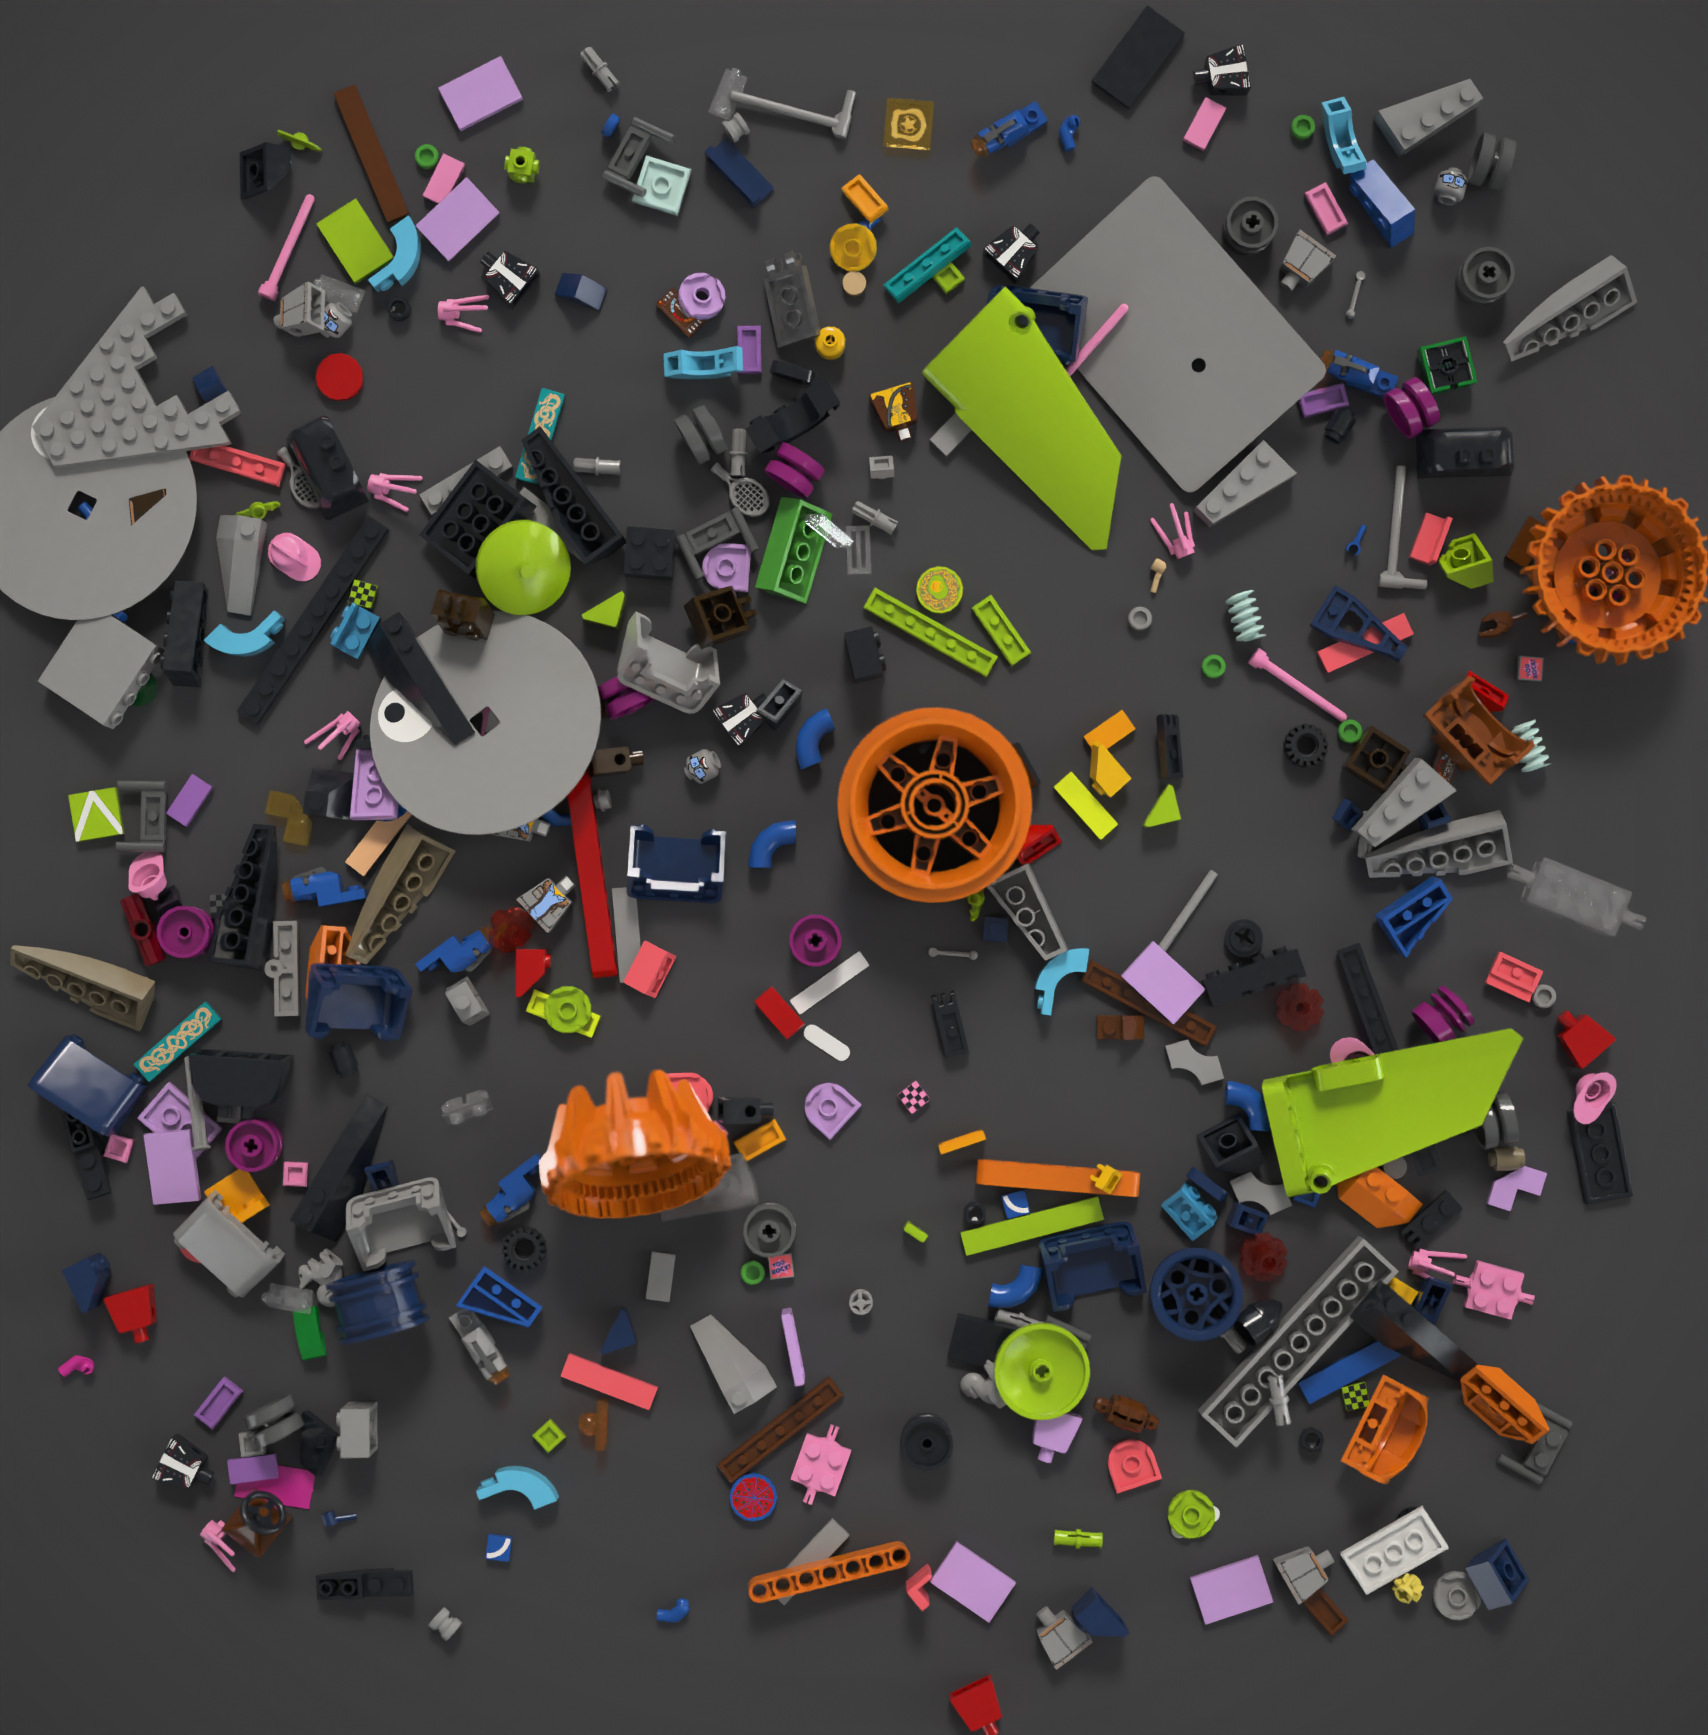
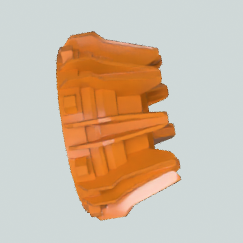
M1621 475L1614 485H1610L1603 476L1594 481V488L1589 489L1585 482L1575 486V493L1567 491L1560 496L1559 511L1546 508L1540 513L1546 520V525L1542 527L1536 524L1530 528L1529 531L1536 541H1531L1528 544L1526 552L1535 559L1534 566L1525 567L1520 570V574L1528 575L1533 587L1522 590V594H1538L1539 599L1533 608L1537 615H1548L1550 618L1541 632L1545 633L1554 627L1560 638L1556 644L1557 647L1565 645L1572 639L1576 642L1577 653L1585 657L1593 653L1596 664L1606 662L1608 654H1611L1615 658L1616 665H1622L1627 662L1629 652L1634 653L1640 660L1652 657L1654 650L1659 654L1668 650L1666 640L1670 638L1675 642L1685 638L1682 626L1684 624L1695 625L1698 623L1702 616L1698 607L1708 603V599L1703 597L1706 585H1708V575H1706L1708 551L1704 549L1702 543L1708 537L1707 535L1702 537L1694 523L1699 520L1698 517L1692 520L1688 517L1686 512L1688 503L1685 500L1679 498L1672 501L1667 498V488L1663 487L1660 490L1648 487L1647 479L1642 480L1637 485L1634 484L1631 476ZM1599 545L1604 546L1606 548V557H1603L1599 554ZM1623 551L1629 553V562H1625L1622 559ZM1583 563H1587L1590 566V574L1583 572ZM1606 568H1609L1613 571V580H1610L1606 577ZM1629 574L1636 576V585H1632L1629 582ZM1590 585L1596 587L1598 591L1596 597L1590 595ZM1613 591L1620 594L1621 600L1619 603L1613 600Z
M655 1070L649 1076L647 1097L629 1098L622 1074L618 1072L610 1073L607 1078L606 1104L595 1107L587 1090L583 1086H575L569 1093L567 1105L560 1104L558 1106L549 1149L539 1161L542 1190L547 1195L549 1204L557 1205L561 1210H565L570 1214L589 1218H628L677 1208L706 1195L710 1190H713L721 1182V1178H723L727 1170L731 1169L727 1135L725 1131L720 1129L718 1124L711 1120L687 1079L681 1080L675 1091L667 1074L662 1070Z

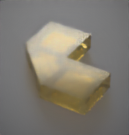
M270 790L265 813L288 818L283 841L308 846L313 823L308 815L303 814V807L295 795Z

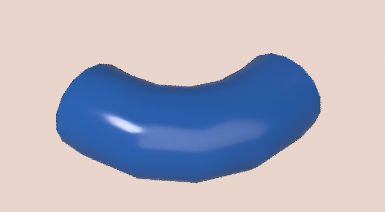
M827 708L809 717L798 732L795 750L801 770L823 761L819 751L820 741L824 735L835 730Z
M796 820L773 823L761 831L751 845L748 868H772V858L776 849L782 845L796 844Z
M1226 1081L1225 1104L1239 1106L1245 1110L1248 1115L1249 1130L1271 1131L1263 1095L1250 1085Z
M1020 1264L1019 1273L1013 1282L1006 1285L992 1283L988 1307L1012 1308L1026 1302L1037 1291L1044 1269Z

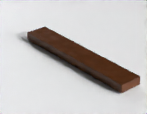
M354 84L333 93L387 223L391 224L408 215L410 216L356 85Z
M1090 960L1086 972H1084L1080 979L1081 982L1205 1047H1207L1217 1028L1216 1025L1188 1010L1185 1011L1175 1024H1172L1126 982L1121 975Z
M828 1376L718 1462V1468L732 1484L843 1397L844 1394L832 1378Z

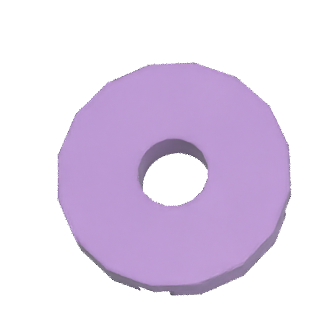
M694 273L687 276L678 292L679 304L683 311L690 317L699 320L710 319L716 316L722 310L726 298L725 289L721 282L707 273ZM703 291L707 294L708 299L704 301L699 300L696 297V293Z

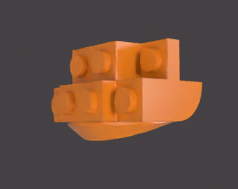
M1383 1375L1341 1461L1382 1484H1388L1391 1478L1400 1473L1410 1463L1422 1443L1427 1427V1403L1430 1398Z

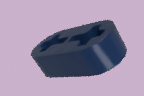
M1192 1167L1186 1175L1221 1203L1229 1194L1195 1167Z

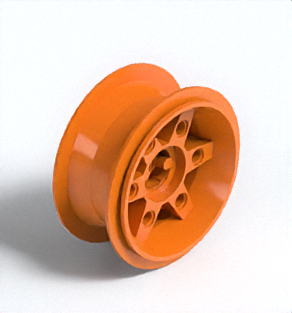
M921 708L892 717L874 728L852 753L844 769L839 786V824L849 854L863 873L882 889L912 901L926 903L948 902L964 898L984 889L996 881L1016 859L1026 840L1030 827L1032 813L1031 788L1026 770L1013 746L999 731L987 722L971 714L954 709ZM937 742L929 770L921 774L916 773L894 756L900 750L914 744ZM957 746L975 756L986 767L991 776L961 783L954 776ZM941 754L947 755L950 759V763L946 767H941L937 764L936 759ZM894 769H901L904 772L905 777L902 781L897 782L891 778V772ZM879 772L902 797L899 804L869 816V792L872 782ZM939 786L947 790L954 800V814L945 807V802L941 796L931 795L925 787ZM975 786L984 788L985 796L982 799H977L973 796L972 789ZM998 797V821L989 841L967 818V814L970 808ZM914 798L923 804L926 815L937 817L943 825L926 826L921 823L914 815ZM932 799L938 800L941 804V809L935 813L929 811L927 807L928 801ZM890 815L894 818L895 824L892 828L887 829L882 826L881 819L884 816ZM908 829L914 835L911 866L908 867L890 856L881 846L876 836ZM967 832L974 834L976 839L975 843L971 846L965 845L962 841V836ZM945 838H949L974 857L973 860L958 868L942 872H930L939 842ZM919 848H928L930 851L928 860L923 861L917 857V850Z

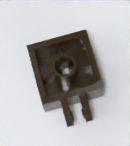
M727 586L693 597L684 605L701 649L741 637L750 630L747 619L756 616L757 611L753 609L743 613L741 606L752 602L750 596L738 599L733 586Z
M441 589L436 594L430 613L443 630V633L450 636H456L457 634L465 635L466 638L478 641L479 638L488 639L495 616L485 598L447 592Z
M1369 726L1365 729L1341 768L1382 793L1386 792L1389 785L1397 779L1396 774L1398 771L1403 772L1407 766L1403 763L1411 751L1375 727ZM1378 754V760L1380 761V764H1374L1372 756Z

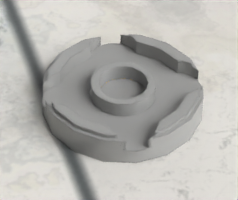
M1452 1571L1445 1573L1437 1580L1433 1587L1432 1597L1436 1608L1441 1614L1451 1620L1460 1621L1471 1617L1481 1604L1478 1590L1473 1581L1469 1579L1468 1574L1464 1572Z

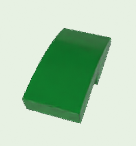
M311 1306L294 1310V1325L302 1360L306 1361L327 1356L325 1333L320 1328L319 1308Z

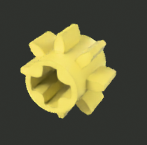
M1406 1573L1404 1577L1401 1575L1394 1580L1395 1585L1392 1590L1395 1591V1596L1399 1601L1408 1604L1412 1600L1418 1602L1424 1587L1421 1586V1581L1416 1575Z

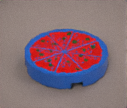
M756 1472L746 1473L739 1477L731 1488L729 1497L731 1507L736 1515L744 1520L753 1522L763 1520L771 1514L776 1506V1487L767 1476Z

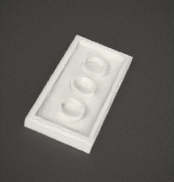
M1420 1506L1340 1552V1555L1365 1594L1368 1595L1444 1552L1449 1547L1424 1507Z

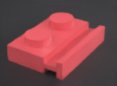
M1498 952L1484 983L1530 1003V998L1535 992L1544 971L1507 954Z

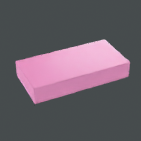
M1205 97L1183 141L1204 151L1226 107Z
M443 153L423 197L439 204L455 188L465 168V164Z
M1326 182L1304 194L1326 236L1348 224Z

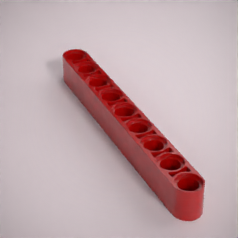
M587 767L579 782L568 794V803L593 978L597 979L617 976L618 971L590 770Z

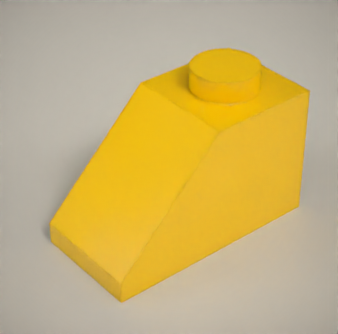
M1098 741L1092 743L1089 776L1094 782L1092 787L1099 795L1105 794L1111 798L1132 778L1103 744Z

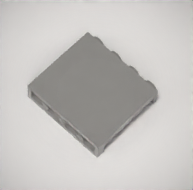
M112 615L89 620H77L38 682L102 725L114 729L115 726L121 723L123 714L128 706L132 705L136 700V694L140 688L149 680V674L153 668L160 663L161 656L165 650Z

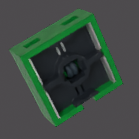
M1466 336L1423 346L1417 350L1424 384L1432 395L1445 393L1453 386L1454 390L1474 386L1477 383Z

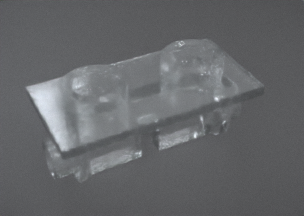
M732 68V70L726 69L708 112L730 121L738 103L730 100L731 92L733 90L742 93L748 77L741 75V71L736 68Z
M321 274L320 279L316 278L314 281L315 286L325 291V301L335 304L339 302L348 310L358 312L366 292L365 290Z
M480 1089L466 1094L467 1103L463 1104L462 1097L446 1101L441 1106L442 1117L448 1124H459L471 1116L486 1114L487 1111L493 1109V1106L487 1100L489 1099L487 1090L482 1091Z
M270 1283L269 1291L262 1295V1301L271 1308L312 1314L314 1291Z

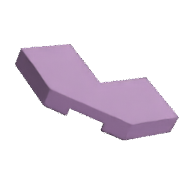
M1524 1166L1519 1168V1170H1514L1503 1177L1495 1179L1492 1182L1486 1204L1511 1211L1517 1189L1540 1196L1547 1173Z

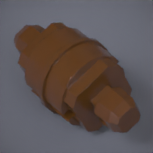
M1113 1394L1109 1401L1107 1398L1097 1397L1093 1404L1097 1412L1105 1413L1106 1422L1119 1427L1121 1430L1140 1433L1143 1426L1145 1429L1156 1430L1159 1424V1419L1155 1415L1148 1413L1146 1405L1133 1400L1131 1397Z

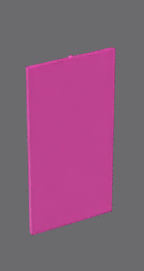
M278 1465V1478L236 1484L234 1497L245 1498L254 1488H257L259 1491L274 1494L286 1506L309 1509L312 1492L314 1491L315 1476L305 1469Z

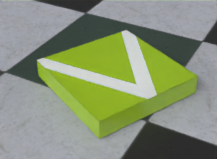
M117 787L68 795L76 842L125 834Z

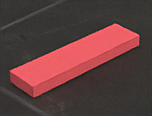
M228 446L191 450L189 455L190 461L277 487L281 486L287 466L285 463Z
M1404 613L1382 622L1399 640L1414 634ZM1374 627L1365 630L1363 634L1365 640L1374 644H1379L1383 639L1382 634ZM1338 642L1317 652L1326 673L1374 653L1344 642Z
M569 1353L561 1373L563 1378L650 1410L658 1386Z

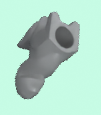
M326 1248L319 1254L321 1258L319 1262L311 1258L307 1262L308 1265L300 1266L299 1278L301 1283L299 1288L306 1287L314 1280L320 1284L317 1290L319 1303L326 1307H334L335 1303L329 1302L328 1296L332 1295V1291L326 1290L325 1285L342 1278L343 1262Z
M987 1360L984 1368L989 1378L985 1380L980 1374L968 1373L961 1379L960 1388L967 1397L974 1399L980 1397L984 1402L996 1405L1000 1409L1006 1403L1001 1398L995 1385L994 1363Z

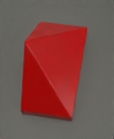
M1469 670L1465 678L1470 676L1475 679L1472 682V688L1482 704L1489 712L1502 711L1505 708L1509 695Z
M1030 825L1026 840L1016 857L1021 866L1032 863L1062 843L1054 826Z

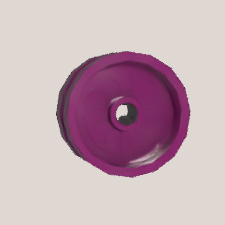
M1412 377L1402 383V389L1394 388L1384 394V403L1392 421L1408 439L1420 434L1422 426L1430 428L1440 422V411L1432 394L1417 377Z
M782 442L776 451L780 461L770 460L764 472L790 492L808 499L814 490L809 480L819 482L825 473V469L806 453Z
M618 676L598 687L599 696L602 701L613 700L605 708L611 720L634 713L656 700L622 684L618 680Z
M177 906L168 910L161 917L157 926V939L160 946L169 955L177 958H196L205 954L210 949L215 923L211 916L203 909L193 906ZM188 930L189 933L185 936L184 931Z
M811 914L801 918L793 926L789 945L793 955L800 962L808 966H822L831 962L837 956L841 948V934L838 926L831 919L823 915ZM813 936H818L820 938V943L818 945H813L811 943V938Z
M253 1118L237 1123L229 1131L225 1143V1151L229 1161L236 1168L245 1172H256L272 1166L280 1159L284 1150V1137L280 1128L274 1122L265 1118ZM253 1141L254 1144L258 1145V1148L253 1147Z

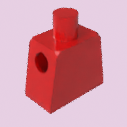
M1565 1010L1557 1017V1020L1564 1027L1557 1034V1038L1573 1065L1578 1069L1585 1068L1617 1040L1586 1014H1581L1575 1019L1568 1010Z
M153 1283L103 1298L119 1333L132 1331L135 1344L149 1340L146 1326L157 1322Z
M990 1674L949 1693L952 1705L972 1732L982 1728L985 1735H997L999 1733L994 1721L1002 1718Z

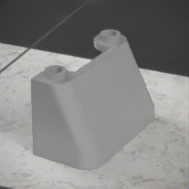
M635 612L627 625L617 668L618 680L622 684L689 714L698 712L720 685L717 649L712 647L701 649L700 645L696 644L685 653L649 636L648 634L652 629L651 620L647 616Z
M424 1178L362 1194L350 1199L346 1205V1231L363 1271L381 1267L386 1261L387 1252L430 1241L433 1248L438 1251L456 1248L453 1228L440 1184L436 1178Z
M214 1190L173 1233L175 1237L174 1242L181 1249L188 1250L227 1286V1290L232 1296L243 1298L281 1261L285 1253L278 1246L274 1249L268 1248L269 1243L267 1241L263 1243L228 1211L230 1209L228 1205L223 1208V1204L220 1201L224 1197Z

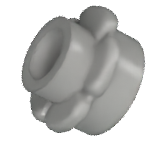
M598 789V794L594 795V803L597 809L600 808L604 812L606 809L612 808L610 793L608 790L601 791V789Z

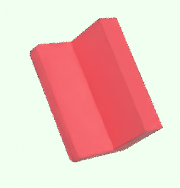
M1425 513L1409 558L1429 566L1436 563L1453 518L1447 517L1443 519Z
M644 941L624 979V983L648 996L656 998L677 956L650 942Z
M928 1564L906 1581L908 1595L922 1611L930 1605L928 1593L922 1587L932 1578L931 1567Z

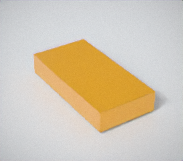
M860 174L841 188L843 194L870 224L889 210L886 203Z
M1121 710L1083 738L1091 750L1092 743L1095 741L1103 744L1108 749L1136 728L1124 711Z
M773 1119L733 1141L745 1163L785 1141L786 1138L777 1121Z
M980 1129L938 1143L940 1153L944 1154L986 1140L984 1131Z

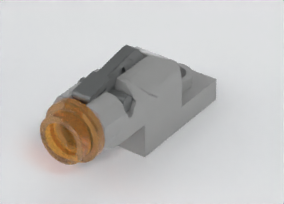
M461 1309L449 1317L462 1337L460 1340L488 1382H492L495 1386L510 1376L507 1371L509 1368L495 1346V1340L477 1313Z

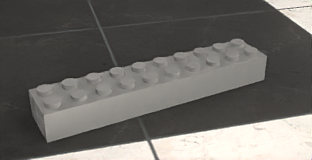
M1358 1236L1280 1320L1274 1334L1269 1335L1258 1344L1198 1409L1199 1413L1237 1448L1273 1409V1405L1270 1404V1398L1272 1397L1267 1377L1271 1375L1275 1377L1274 1375L1282 1374L1285 1394H1287L1354 1321L1350 1314L1379 1280L1388 1284L1399 1271L1365 1239Z

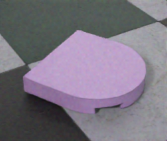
M723 543L713 547L703 560V574L707 582L717 590L733 586L735 592L748 593L751 552L748 546Z
M822 1083L815 1086L808 1093L805 1100V1113L811 1124L831 1140L862 1104L840 1085Z

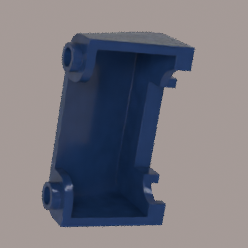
M997 285L988 293L987 304L1006 286L1025 307H1029L1034 311L1036 316L1035 323L1061 364L1069 365L1077 361L1088 297L1012 285ZM1018 315V321L1021 324H1028V318L1025 315Z
M647 825L631 826L627 895L636 899L698 903L719 902L722 898L726 832L709 829L702 834L701 839L654 836V831Z
M326 963L312 964L308 977L305 1030L309 1037L315 1039L328 1036L330 1028L371 1029L377 1038L382 1041L400 1040L413 990L403 974L392 967Z
M75 1034L71 1036L66 1035L32 1077L28 1087L98 1133L105 1136L118 1134L148 1088V1085L143 1083L145 1079L134 1072L131 1075L123 1074L87 1051L86 1046L83 1044L85 1042L84 1039Z
M1115 1222L1053 1235L1039 1242L1053 1312L1070 1309L1075 1303L1074 1296L1117 1287H1120L1121 1291L1129 1296H1137L1147 1292L1139 1243L1133 1226L1129 1222Z

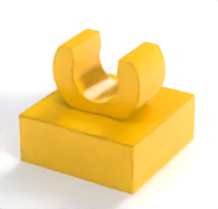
M1098 1164L1097 1167L1102 1170V1174L1098 1178L1093 1175L1090 1178L1096 1182V1187L1111 1195L1123 1174L1108 1165L1105 1167Z

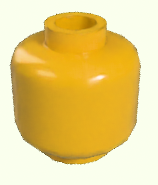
M828 326L822 328L820 335L815 338L816 351L826 360L839 358L845 350V336L836 327Z

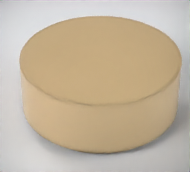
M851 271L844 276L843 289L848 295L859 296L865 291L866 279L863 274Z

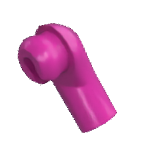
M75 1355L58 1367V1371L63 1377H66L74 1370L88 1375L93 1372L95 1365L92 1359Z

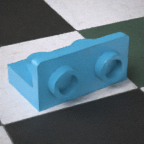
M352 603L350 607L346 606L341 615L343 620L340 626L335 627L332 631L330 645L359 660L381 618Z
M1185 1182L1177 1192L1166 1199L1161 1205L1192 1241L1211 1228L1218 1218L1213 1206L1207 1204L1201 1198L1197 1188L1191 1186L1188 1182Z

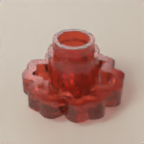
M510 907L507 911L502 909L496 911L490 920L493 929L488 933L489 942L502 953L513 952L516 946H523L531 937L529 931L534 927L533 917L521 907Z
M1304 983L1291 984L1289 991H1280L1279 997L1275 1001L1279 1007L1276 1012L1277 1018L1280 1019L1282 1025H1290L1293 1031L1309 1030L1310 1024H1318L1324 1014L1323 1009L1319 1007L1323 1003V998L1319 995L1318 990H1309L1308 986ZM1298 1003H1301L1303 1006L1300 1012L1296 1010Z
M1268 1232L1256 1233L1253 1240L1246 1239L1239 1250L1243 1256L1239 1263L1248 1276L1254 1275L1258 1281L1272 1280L1274 1274H1282L1287 1266V1260L1284 1258L1288 1252L1280 1238H1273Z

